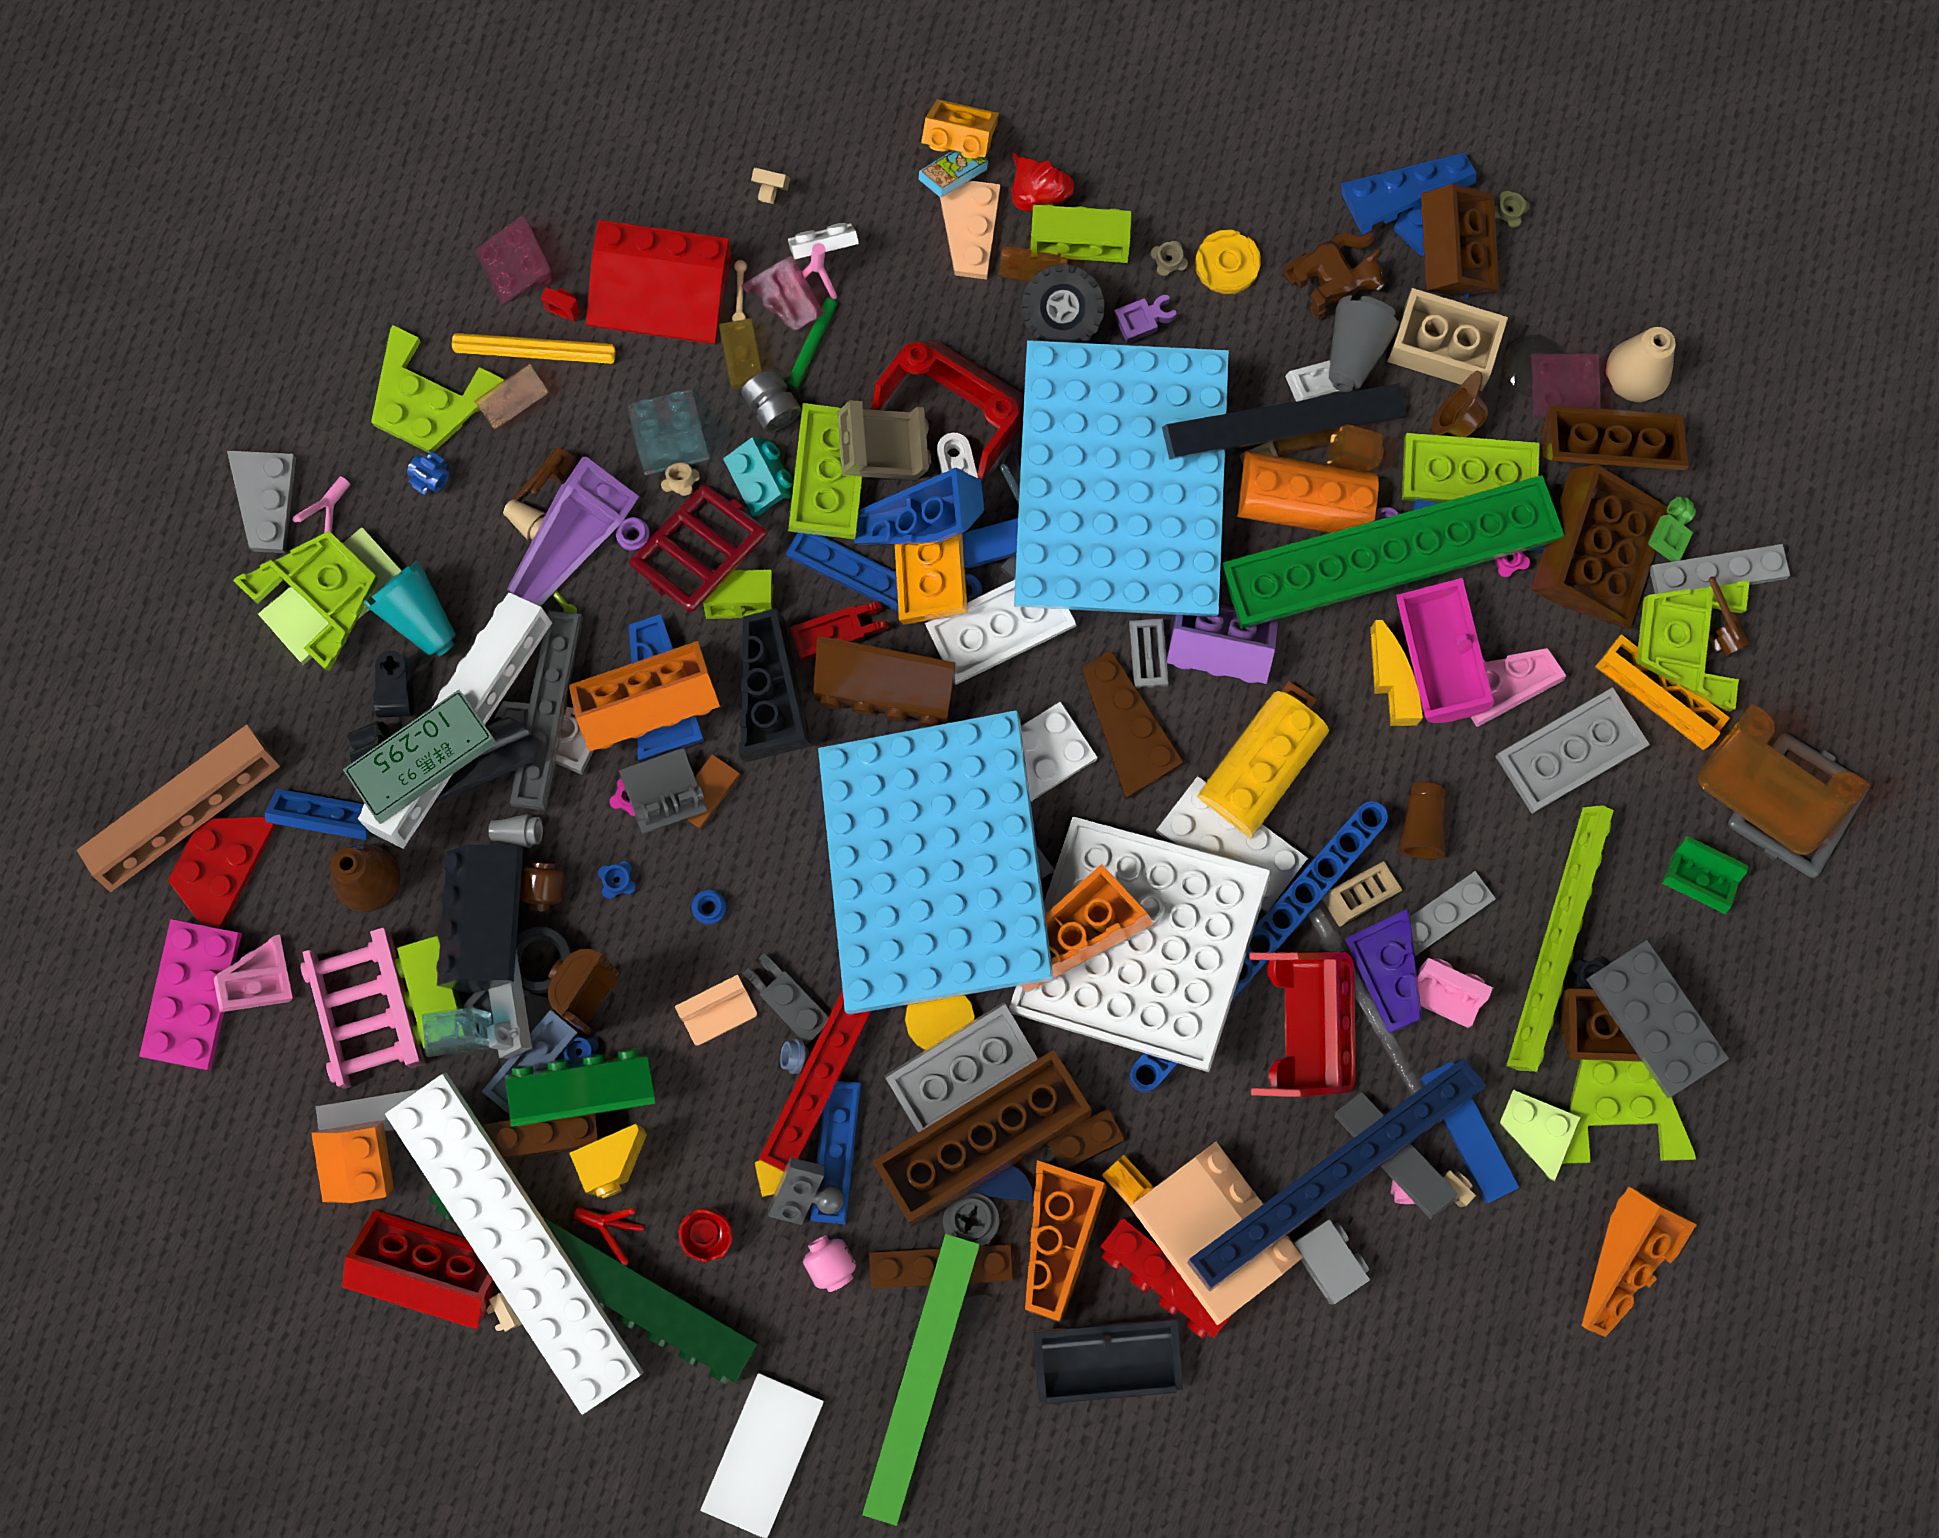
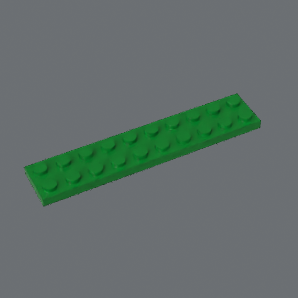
M1543 475L1226 561L1222 563L1221 569L1240 627L1243 629L1552 544L1565 535Z

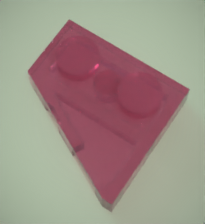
M793 255L783 259L741 285L747 293L754 292L765 301L763 306L773 314L779 315L782 321L794 331L824 315Z

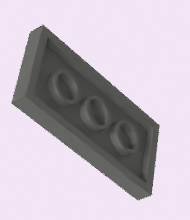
M1648 940L1643 941L1586 979L1667 1098L1674 1096L1729 1060Z

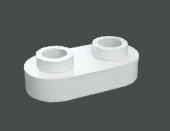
M959 433L944 435L937 445V457L941 473L957 467L978 478L967 438ZM955 448L960 454L956 457H951L947 452Z

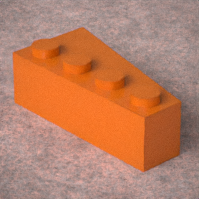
M1038 1160L1036 1165V1187L1034 1191V1212L1031 1228V1249L1025 1310L1063 1323L1107 1186L1104 1182Z

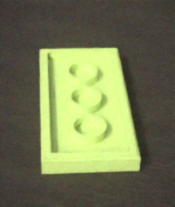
M360 528L342 543L379 579L371 593L372 596L379 591L380 587L401 572L398 566L363 528ZM289 587L258 613L303 665L313 658L304 647L328 625V622L292 587ZM365 604V606H364V608H363V610H362V612H361L359 618H360L361 616H363L367 611L370 610V609L366 606V604Z

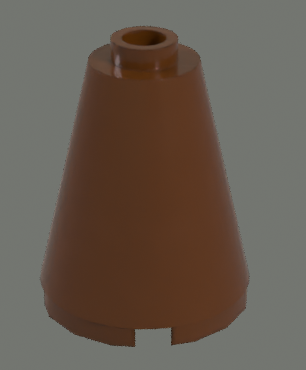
M361 844L342 848L333 855L330 862L333 892L344 906L354 911H375L392 901L399 889L401 874L395 858L380 846Z

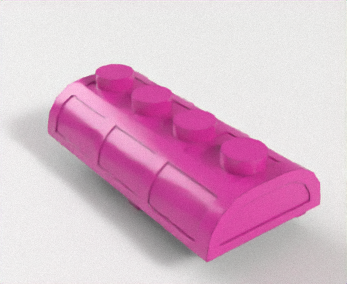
M1463 578L1396 595L1426 720L1432 723H1446L1472 717L1489 710L1493 706L1494 700Z

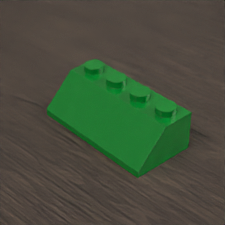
M639 1048L618 1051V1057L604 1059V1054L587 1055L583 1057V1062L569 1064L568 1059L554 1060L547 1063L548 1068L536 1070L533 1069V1065L513 1067L512 1073L506 1074L505 1077L511 1127L655 1104L648 1056L646 1052L639 1053Z

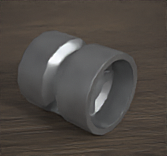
M775 369L756 375L741 390L750 408L757 410L756 418L765 432L768 433L775 432L790 424L802 411L792 393L786 392L787 385Z

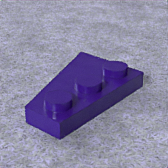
M1406 909L1345 938L1388 1033H1395L1422 1020L1410 910Z

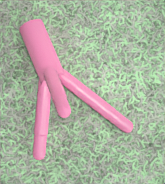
M816 243L813 245L810 264L785 289L786 294L789 295L814 271L819 272L832 299L837 298L834 287L823 266L826 250L823 244Z
M340 476L320 501L292 518L293 522H301L325 507L324 533L328 531L332 533L334 505L349 488L350 483Z

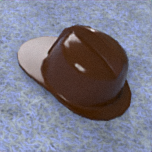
M1477 370L1472 373L1457 391L1442 403L1432 421L1431 429L1434 434L1442 435L1449 433L1455 437H1466L1486 421L1488 406L1478 395L1483 379L1482 372Z

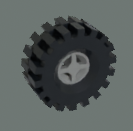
M1056 264L1046 267L1035 274L1025 288L1021 307L1024 323L1031 332V335L1039 341L1085 343L1096 333L1103 319L1104 298L1096 280L1088 272L1077 266Z

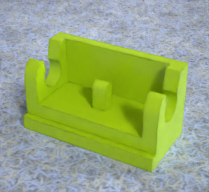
M734 570L703 602L706 619L743 618V616L773 609L772 570Z

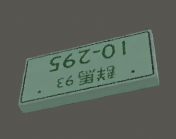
M457 690L344 768L343 771L376 821L381 824L494 746L497 742L463 693Z

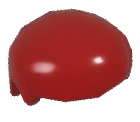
M709 1207L699 1208L688 1213L683 1218L678 1229L679 1245L686 1255L704 1263L723 1258L733 1242L732 1225L726 1215L717 1209Z

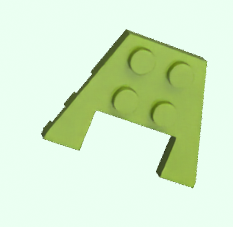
M392 325L371 422L375 427L428 453L431 451L435 452L463 426L462 424L471 415L479 412L487 405L486 402L497 392L500 393L507 383L505 379L479 367L466 391L461 396L405 369L421 341L419 337Z
M330 531L290 550L291 553L275 561L270 560L260 565L259 569L247 575L243 573L233 580L257 604L284 580L328 622V625L304 649L327 672L332 668L365 606L364 601L371 595L379 580Z
M1738 581L1725 585L1718 584L1731 612L1743 613L1746 611L1750 581ZM1712 587L1684 589L1651 594L1644 597L1636 663L1726 711L1735 710L1739 679L1705 673L1712 608L1721 610Z
M1580 1060L1569 1113L1580 1117V1121L1562 1164L1590 1163L1588 1126L1657 1124L1661 1161L1696 1159L1695 1152L1672 1098L1666 1097L1643 1062Z

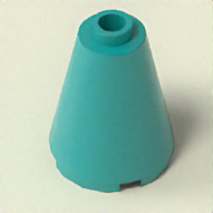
M415 561L410 567H406L380 587L375 595L369 596L364 601L372 612L429 656L436 653L440 657L455 645L451 639L456 634L423 567L418 561Z

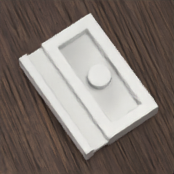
M838 223L827 227L825 230L817 232L805 231L796 234L795 237L788 238L794 259L811 256L812 247L816 243L823 244L826 249L825 252L859 244L856 231L851 223Z

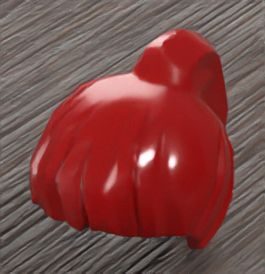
M1013 153V159L1016 164V176L1011 193L1012 202L1016 208L1022 211H1033V205L1055 206L1063 203L1073 194L1074 180L1066 173L1054 168L1050 161L1039 163L1032 158L1026 159L1022 156L1019 157L1017 153Z

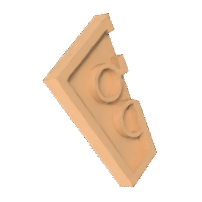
M967 181L940 198L954 274L956 276L987 280L1000 184Z

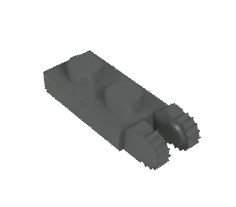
M764 953L758 959L761 961L762 966L767 971H770L776 979L766 987L753 970L747 968L743 975L760 992V997L808 1046L822 1032L829 1017L785 971L782 972Z

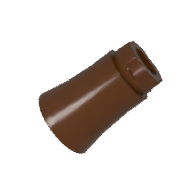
M1417 782L1412 785L1411 796L1408 797L1403 832L1397 847V851L1400 854L1426 860L1445 857L1444 817L1446 801L1444 800L1445 789L1442 788V785L1431 782Z

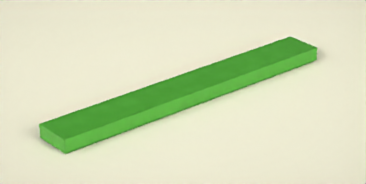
M945 1234L866 1500L863 1516L897 1526L980 1243Z

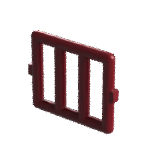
M704 484L630 558L629 564L651 582V587L661 596L664 594L668 595L684 609L693 612L766 538L768 532L763 525L745 513L744 507L735 499L730 502L709 485ZM705 500L750 533L738 547H735L693 515V512ZM682 524L727 557L714 572L669 538ZM659 548L663 549L704 581L691 596L646 562Z

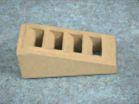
M1383 861L1329 890L1322 899L1338 926L1341 927L1402 891V888ZM1377 874L1386 889L1385 892L1382 893L1372 876ZM1365 881L1374 898H1370L1361 884ZM1353 888L1362 903L1361 905L1357 904L1349 891Z

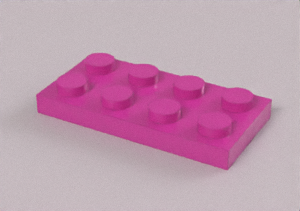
M170 919L139 1057L211 1070L224 1012L219 1010L214 977L227 967L235 964L242 933Z

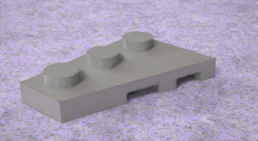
M503 701L495 718L511 717L525 727L529 704ZM567 707L555 763L582 775L594 750L590 752L577 723L574 708Z

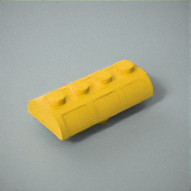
M1274 692L1196 797L1251 839L1329 732L1328 726L1316 713L1293 696L1285 692Z

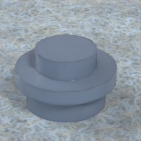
M801 1039L785 1042L781 1050V1067L784 1070H788L790 1074H799L809 1058V1050Z

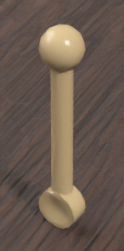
M737 260L734 264V269L737 271L736 313L732 319L735 325L742 326L746 322L745 315L743 314V277L747 264L743 260Z

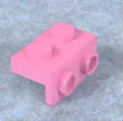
M1428 958L1417 972L1421 1006L1467 1028L1471 1027L1479 1008L1489 999L1493 987L1484 984L1485 981L1477 975L1462 974L1452 969V965L1444 960Z

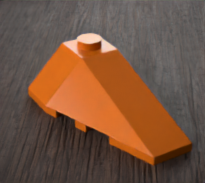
M1629 1186L1626 1192L1618 1199L1616 1208L1610 1217L1581 1326L1606 1337L1633 1307L1634 1293L1644 1286L1651 1287L1657 1280L1652 1273L1664 1260L1670 1264L1674 1261L1697 1224Z

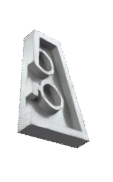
M227 451L249 548L255 552L286 553L296 457L294 454Z

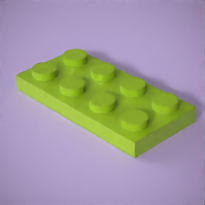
M803 403L789 532L855 540L862 477L842 475L837 413L841 408Z
M1406 433L1404 437L1403 501H1415L1417 499L1442 503L1534 478L1539 473V443Z

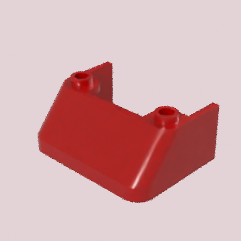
M927 339L905 345L875 383L871 410H880L908 373L929 376L982 409L986 420L999 429L982 452L977 476L983 479L1023 426L1024 394L937 340Z
M1346 952L1250 953V960H1269L1267 966L1269 979L1275 987L1285 988L1286 1057L1276 1059L1270 1067L1269 1081L1271 1087L1251 1088V1095L1306 1097L1351 1092L1356 1081L1354 963L1351 956Z

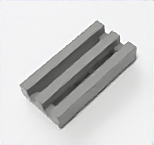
M1163 619L1129 621L1134 687L1168 686ZM1150 627H1156L1160 669V677L1154 678ZM1137 628H1143L1147 678H1141Z

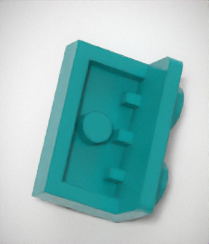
M755 437L750 438L724 457L723 460L751 515L759 516L783 498L792 499L794 479L785 470L780 461V452L776 445L769 439Z

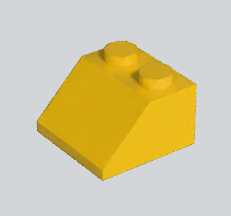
M638 1124L631 1125L570 1152L585 1193L597 1195V1197L605 1199L622 1191L620 1185L628 1182L647 1136L643 1127Z

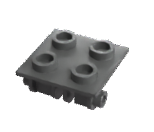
M684 748L619 770L642 834L707 812L701 787L697 785Z

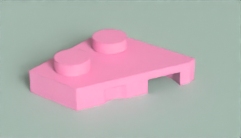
M280 935L273 936L268 942L249 952L237 963L227 967L214 977L220 1012L280 1004L292 1000L293 997Z

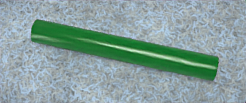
M825 299L786 381L787 387L794 390L798 389L838 305L833 299Z

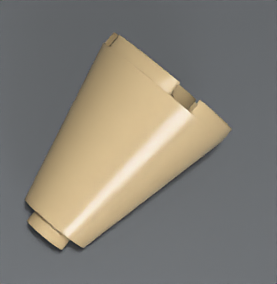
M1653 327L1617 345L1607 359L1605 370L1615 393L1626 400L1634 402H1645L1661 395L1667 389L1672 378L1675 353L1674 336L1665 328Z

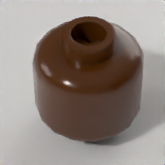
M529 860V865L522 867L520 900L529 903V910L549 911L550 905L558 904L562 901L564 872L556 867L557 862Z

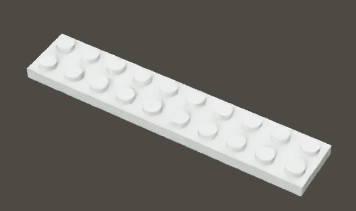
M441 1074L385 1113L580 1413L583 1415L639 1377L643 1370L448 1074Z

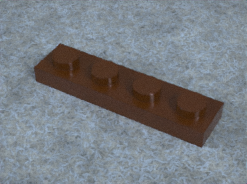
M1011 1245L980 1246L968 1283L1013 1281ZM941 1249L869 1253L871 1289L930 1286Z

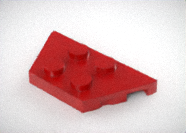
M265 817L209 819L194 830L168 882L201 925L223 929L277 824L266 822Z

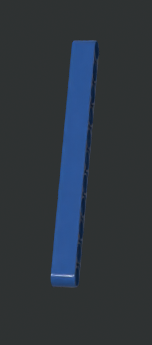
M1370 801L1359 807L1254 928L1251 940L1254 938L1262 939L1267 945L1266 953H1274L1384 828L1387 823L1388 814L1383 805ZM1369 812L1374 814L1378 821L1377 826L1368 827L1362 821V813ZM1348 837L1352 839L1356 846L1355 852L1344 851L1340 847V838ZM1325 862L1330 864L1334 871L1333 877L1325 878L1321 876L1317 869L1318 863ZM1302 887L1309 890L1312 896L1311 902L1301 903L1295 896V889ZM1273 914H1285L1289 919V927L1286 929L1276 927L1272 920ZM1250 944L1242 966L1245 977L1237 982L1232 1000L1267 961L1250 960V953H1254L1251 950ZM1144 1053L1129 1072L1128 1079L1130 1085L1138 1092H1151L1162 1082L1177 1063ZM1138 1068H1150L1155 1076L1154 1082L1150 1085L1139 1083L1136 1078Z

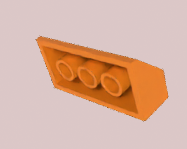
M698 641L569 685L575 717L589 752L596 749L609 748L616 742L628 738L641 737L648 731L663 726H673L680 720L695 715H705L712 709L720 707Z

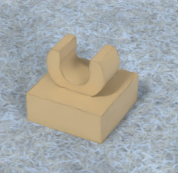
M754 168L751 181L761 184L758 200L774 204L777 188L787 191L790 177Z
M502 1292L489 1299L491 1305L486 1311L488 1314L495 1312L500 1321V1324L495 1326L496 1331L504 1329L506 1332L522 1325Z

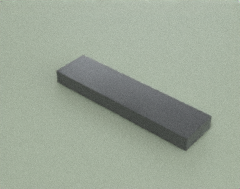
M1361 1092L1337 1110L1334 1117L1353 1137H1356L1384 1115ZM1411 1143L1381 1165L1383 1170L1430 1220L1458 1198L1459 1194Z

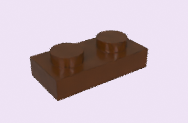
M1107 1109L1084 1120L1047 1144L1059 1168L1067 1170L1123 1142L1124 1138L1110 1110Z

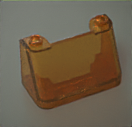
M1751 703L1729 728L1700 768L1698 773L1699 784L1707 793L1792 852L1799 855L1810 854L1823 843L1861 800L1871 784L1850 771L1836 773L1827 784L1812 776L1767 745L1775 731L1774 722L1765 711Z

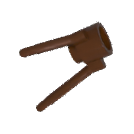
M555 448L551 456L546 458L539 470L518 491L513 499L520 501L530 490L532 494H536L549 478L557 483H562L563 479L567 480L578 463L577 459L567 451Z
M1711 576L1709 578L1710 585L1728 625L1716 631L1717 639L1709 633L1708 642L1715 653L1722 650L1725 656H1729L1749 645L1750 642L1740 624L1737 613L1730 611L1716 578Z

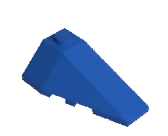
M956 467L858 510L854 543L857 545L937 543L966 532L984 511L981 480Z

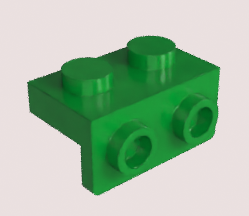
M1686 836L1673 852L1662 884L1726 914L1732 906L1738 884L1747 874L1749 866L1700 841Z

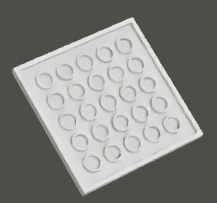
M1072 817L1044 901L1045 914L1102 864L1148 913L1154 925L1029 992H1026L1021 985L1016 986L1009 1006L1010 1013L1209 1072L1271 877L1270 870Z

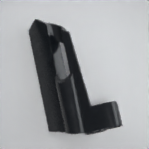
M497 717L488 720L485 726L490 733H494L492 736L497 743L453 773L433 804L536 761L544 745L543 741L531 735L520 722L511 717ZM384 721L373 722L348 734L353 749L349 754L351 763L391 737Z

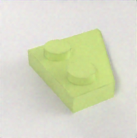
M1513 1090L1500 1124L1545 1172V1175L1550 1180L1555 1181L1580 1117Z

